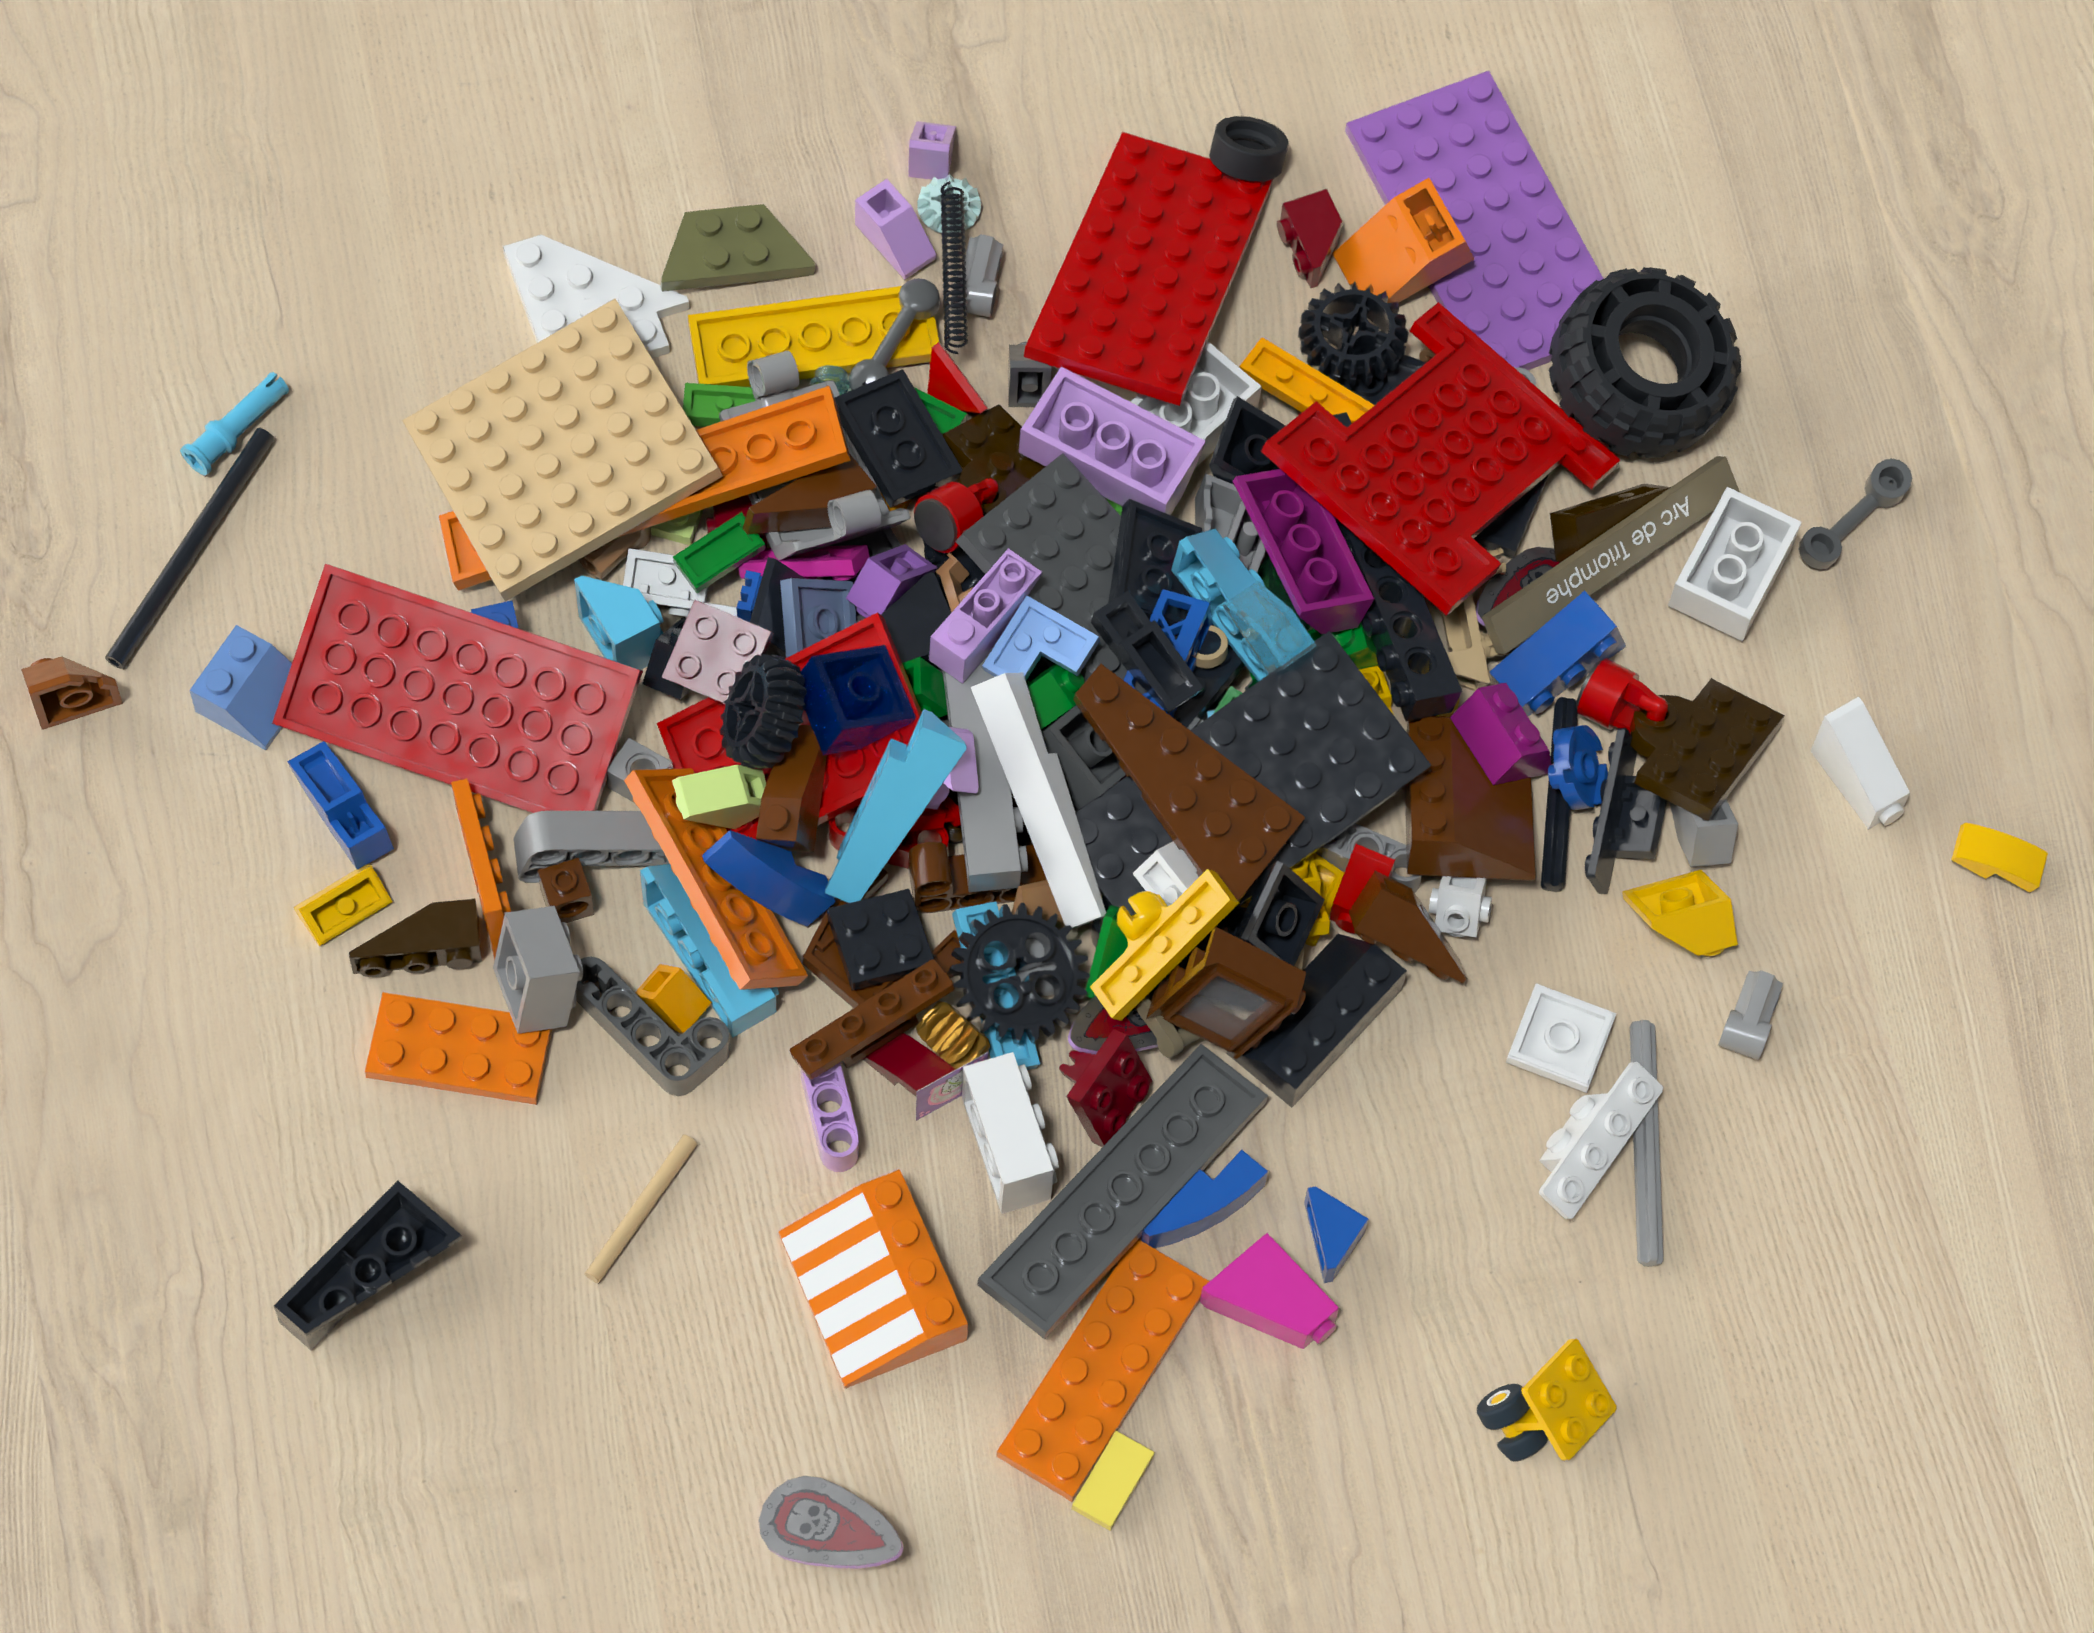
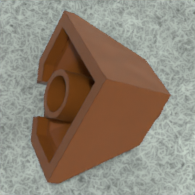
M63 656L55 659H39L32 663L30 667L21 669L42 730L123 704L114 678Z

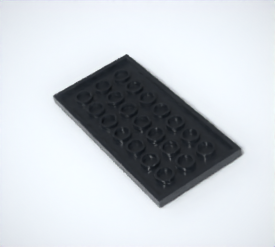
M1330 631L1190 730L1305 817L1301 826L1267 868L1276 861L1286 864L1290 869L1294 868L1427 772L1432 766ZM1126 776L1075 814L1099 891L1110 906L1113 905L1120 908L1124 905L1132 916L1136 912L1129 904L1128 899L1139 892L1146 891L1132 873L1156 850L1173 842V840L1142 798V792L1131 776ZM1263 873L1233 911L1251 899L1252 893L1258 886Z

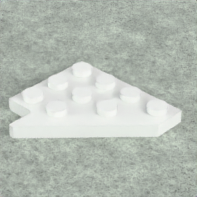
M543 235L503 246L505 259L537 343L616 298L651 358L670 353L669 343L659 319L689 310L687 296L673 290L662 292L661 285Z

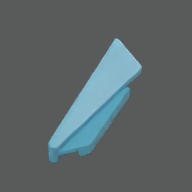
M923 709L908 745L890 739L840 845L836 857L839 861L825 888L826 894L848 903L862 899L966 751V743L932 712Z

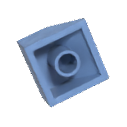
M236 625L189 690L195 712L267 750L282 729L281 726L272 724L292 663L271 643Z

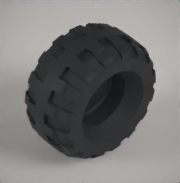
M1643 267L1640 272H1637L1634 268L1629 270L1625 268L1611 272L1606 278L1600 281L1595 280L1579 294L1562 316L1552 337L1549 354L1552 355V365L1549 369L1553 391L1560 393L1562 398L1559 402L1560 408L1564 410L1568 417L1574 418L1583 427L1582 430L1595 440L1599 439L1608 444V450L1623 456H1629L1632 452H1636L1640 458L1664 457L1668 452L1677 450L1679 453L1693 446L1716 425L1732 403L1737 392L1736 381L1741 373L1740 349L1734 346L1737 336L1730 318L1724 319L1718 311L1721 308V304L1710 292L1705 296L1694 287L1695 281L1682 274L1673 278L1667 276L1666 269ZM1624 333L1643 334L1662 344L1675 362L1678 381L1676 383L1661 384L1649 381L1638 375L1627 364L1622 355L1619 335Z

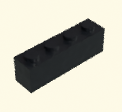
M397 1180L274 1305L278 1321L308 1349L312 1350L354 1306L463 1239L462 1235Z

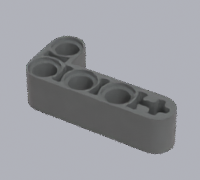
M592 956L581 959L583 977L582 980L577 982L575 990L576 1001L664 1091L674 1096L687 1095L726 1062L730 1054L728 1028L723 1021L714 1017L702 1018L678 1037L604 961ZM598 980H599V988H600V991H599V989L593 984V983L597 982ZM619 1006L627 1007L631 1010L624 1017H615L610 1014L612 1009ZM649 1035L660 1039L657 1044L649 1047L638 1043L641 1038ZM708 1037L717 1038L721 1041L718 1046L710 1049L704 1048L699 1044ZM674 1065H684L689 1069L682 1076H673L667 1072Z

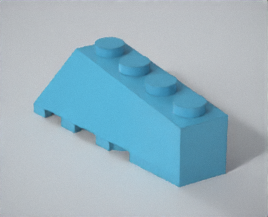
M1216 529L1185 537L1179 541L1171 571L1193 598L1210 602L1214 626L1220 628L1225 633L1228 644L1258 682L1312 644L1304 634L1299 636L1290 625V616L1283 605L1279 602L1273 603L1265 593L1264 582L1258 573L1253 569L1248 571L1240 561V553L1230 538H1222Z
M671 864L647 866L640 870L644 906L700 990L711 1001L712 1008L720 1020L725 1023L732 1038L775 1014L776 996L779 995L777 987L739 989L737 983L731 978L729 969L717 947L711 942L710 935L698 913L693 909L681 882L673 873Z

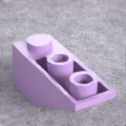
M1008 548L931 635L929 661L963 684L990 653L1026 595H1029L1041 577L1042 571Z

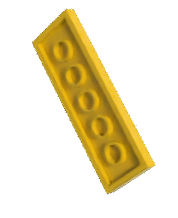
M902 286L688 315V326L698 384L751 387L747 373L748 361L783 351H790L797 364L799 380L851 373V370L858 362L864 359H872L901 311L899 291ZM934 316L926 320H913L886 368L930 362L932 347L939 342Z

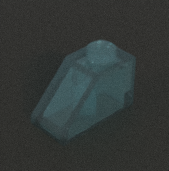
M1256 581L1222 605L1269 674L1283 670L1317 646L1294 611L1259 581Z

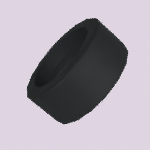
M1249 116L1228 117L1216 125L1209 157L1213 165L1234 178L1246 181H1268L1275 179L1281 174L1289 140L1278 127L1262 119Z

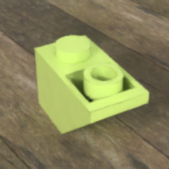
M733 765L685 775L672 780L677 795L676 804L684 820L737 829L759 817L761 797L766 786L763 770Z

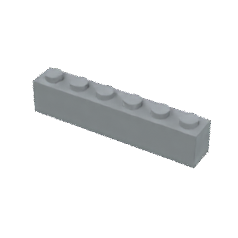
M988 655L963 684L942 670L949 727L968 729L974 737L978 792L957 791L969 892L1018 888L1020 886L1021 872L1028 871L1026 846H1018L1016 833L1023 832L1022 816L1019 808L1013 807L1012 790L971 690V687L994 678V676L985 672L982 668Z

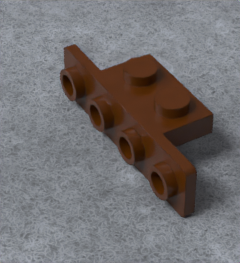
M930 960L791 1047L789 1052L808 1079L811 1080L840 1062L846 1068H849L917 1025L919 1021L916 1014L954 991L953 981L935 960Z

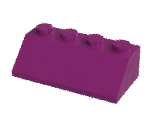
M1281 469L1235 476L1233 483L1298 616L1320 634H1326L1328 631L1336 632L1357 628L1372 604L1374 597L1333 515Z

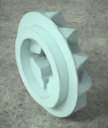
M951 174L942 179L933 177L930 184L926 187L922 186L917 200V210L921 220L929 228L942 233L940 188L949 181L951 184L947 185L945 189L958 187L964 191V229L970 228L977 221L981 212V201L978 189L973 188L968 183L966 177L963 180L955 179ZM950 190V191H948V192L945 193V194H952V193L960 194V192H959L958 190Z

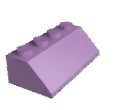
M1061 367L1021 428L1019 453L1044 466L1049 465L1063 453L1103 497L1121 506L1128 499H1132L1171 515L1184 494L1206 441Z

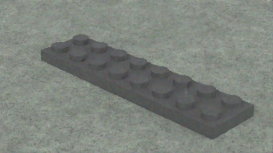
M1200 1044L978 1278L977 1286L1045 1340L1142 1236L1143 1230L1200 1169L1203 1171L1265 1105L1268 1095L1208 1048Z

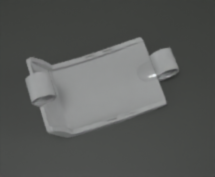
M783 351L748 361L747 373L755 401L722 410L719 413L720 421H724L826 386H830L834 397L840 394L835 382L831 380L795 390V387L799 384L797 364L790 351ZM843 428L849 453L876 485ZM798 478L748 494L752 505ZM877 486L875 494L871 490H865L830 500L828 502V516L831 527L765 533V536L776 558L782 560L890 529L911 519L908 509L899 508L889 512Z

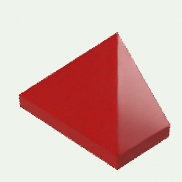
M939 342L935 344L931 350L927 394L961 411L974 413L987 411L989 409L942 344Z

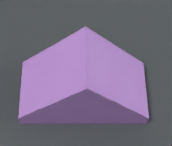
M916 122L909 142V177L932 180L933 177L942 179L949 175L956 126Z

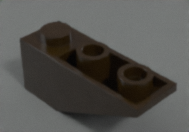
M476 899L432 902L349 952V959L353 974L377 977L384 975L386 971L404 970L409 973H420L427 971L429 967L436 966L463 969L471 966L472 963L482 962Z

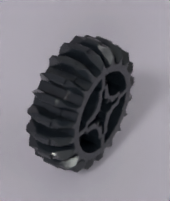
M1356 281L1351 284L1349 290H1345L1338 282L1334 288V294L1324 288L1320 293L1319 299L1312 298L1308 303V310H1304L1301 315V326L1298 330V338L1301 341V355H1308V365L1311 367L1319 366V372L1324 375H1333V380L1337 383L1341 379L1348 380L1351 389L1355 386L1356 380H1362L1368 387L1372 383L1373 376L1383 381L1387 376V370L1394 372L1398 367L1399 359H1402L1405 355V343L1408 341L1409 334L1405 328V315L1398 314V301L1387 303L1388 295L1386 291L1377 296L1374 295L1372 284L1365 291L1358 290ZM1367 319L1375 323L1377 326L1371 324ZM1356 327H1359L1356 334L1352 336L1350 343H1348L1351 334H1354ZM1329 343L1335 345L1339 349V351L1333 348Z
M763 654L762 656L755 655L751 661H746L742 672L735 674V682L733 686H729L728 698L723 701L725 703L724 713L720 716L723 720V725L720 729V734L723 736L722 747L726 749L727 757L748 768L771 769L776 762L781 763L785 752H790L793 739L798 737L799 725L803 723L801 719L803 710L807 707L804 703V698L807 694V689L803 687L805 676L801 674L799 666L794 665L793 662L786 660L784 657L774 654L771 656Z

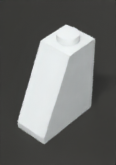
M1857 697L1824 716L1810 752L1868 830L1881 822L1884 826L1891 824L1904 813L1903 807L1910 792L1860 697Z

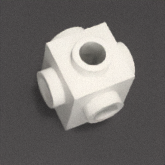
M1442 876L1439 889H1432L1429 904V913L1436 914L1435 924L1441 932H1446L1455 937H1477L1480 923H1488L1491 913L1492 897L1485 896L1487 878Z

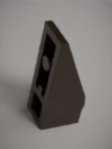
M1644 483L1550 513L1556 561H1564L1671 487Z

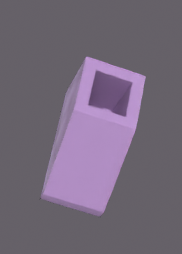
M885 179L855 200V225L904 280L936 259V253L912 206L888 179Z

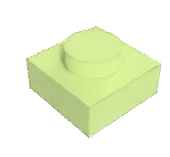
M703 510L651 526V535L690 546Z

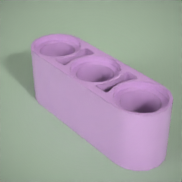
M841 1063L836 1064L812 1080L808 1079L801 1070V1082L820 1159L829 1170L845 1172L851 1169L858 1160L859 1138ZM833 1101L838 1103L840 1108L835 1112L827 1113L822 1111L819 1106L823 1102ZM842 1140L851 1147L847 1151L837 1153L828 1146L834 1141Z

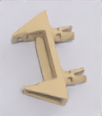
M1502 548L1488 551L1497 560L1504 553ZM1502 563L1494 575L1506 574V563ZM1472 594L1447 616L1441 611L1448 650H1451V652L1446 653L1460 686L1474 691L1480 687L1488 686L1490 678L1486 663L1487 658L1509 655L1522 643L1506 654L1496 653L1489 634H1483L1479 629Z

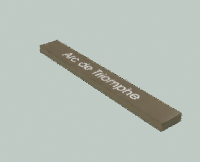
M1716 456L1483 615V622L1496 653L1506 654L1532 636L1584 590L1589 596L1714 511L1727 487L1740 493L1727 457Z

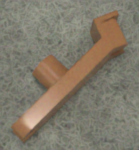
M948 553L949 559L936 573L941 578L951 612H953L974 587L963 592L961 583L970 573L953 555Z

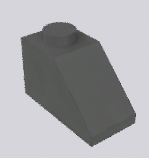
M1027 342L1009 345L1008 407H1035L1051 383V365L1024 357Z

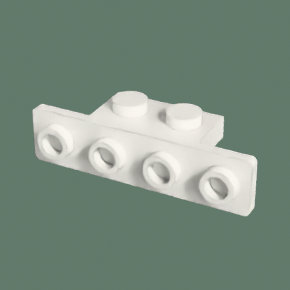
M628 549L623 586L639 589L647 602L653 600L656 604L670 606L668 614L687 617L694 600H698L733 616H737V610L734 606L706 602L708 587L696 593L674 564V555Z
M1630 1062L1608 1093L1585 1095L1579 1098L1571 1107V1116L1563 1128L1553 1133L1546 1143L1548 1149L1539 1161L1552 1173L1539 1189V1194L1565 1219H1572L1663 1091V1086L1638 1062Z

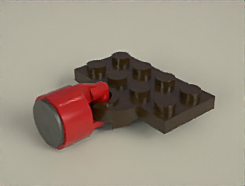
M999 404L943 434L945 441L958 463L963 467V470L957 482H948L920 497L914 508V520L919 535L926 544L938 552L949 553L959 548L960 546L956 543V540L966 530L1046 467L1019 453L1022 426Z
M1608 658L1600 660L1594 665L1585 679L1576 701L1577 712L1581 716L1609 730H1612L1614 727L1627 728L1632 737L1630 746L1639 754L1648 757L1637 771L1634 784L1706 821L1712 818L1777 733L1785 716L1712 678L1693 701L1674 695H1656L1639 681V674Z

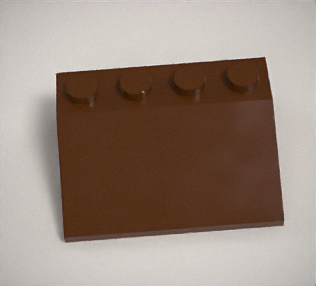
M1427 717L1408 721L1407 734L1432 766L1427 772L1405 787L1407 874L1535 881L1531 778L1493 785L1450 717Z

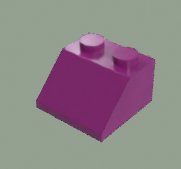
M1507 683L1478 688L1450 717L1493 785L1548 774V768L1551 765L1550 751L1542 740L1539 730L1532 724L1519 704L1517 696L1510 690Z

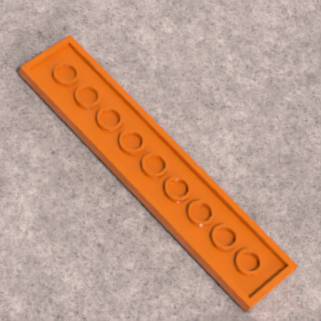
M830 386L697 429L696 432L714 459L723 477L618 537L850 461L837 405ZM454 511L439 515L452 582L459 591L492 580Z

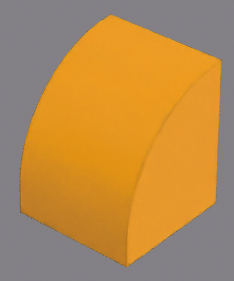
M659 964L635 992L671 1029L681 1034L690 1028L711 1005V1001L681 968Z

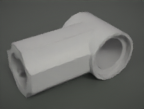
M980 234L978 237L969 239L965 259V280L967 281L965 285L967 288L965 292L967 294L966 313L991 317L997 292L996 278L1003 255V244L996 241L992 236ZM951 301V304H952V303H962V304H963V301H961V302H952V301Z
M1761 970L1758 972H1748L1736 1007L1730 1011L1718 1046L1756 1060L1760 1059L1772 1026L1769 1022L1776 1008L1783 985L1782 982L1776 979L1775 975Z

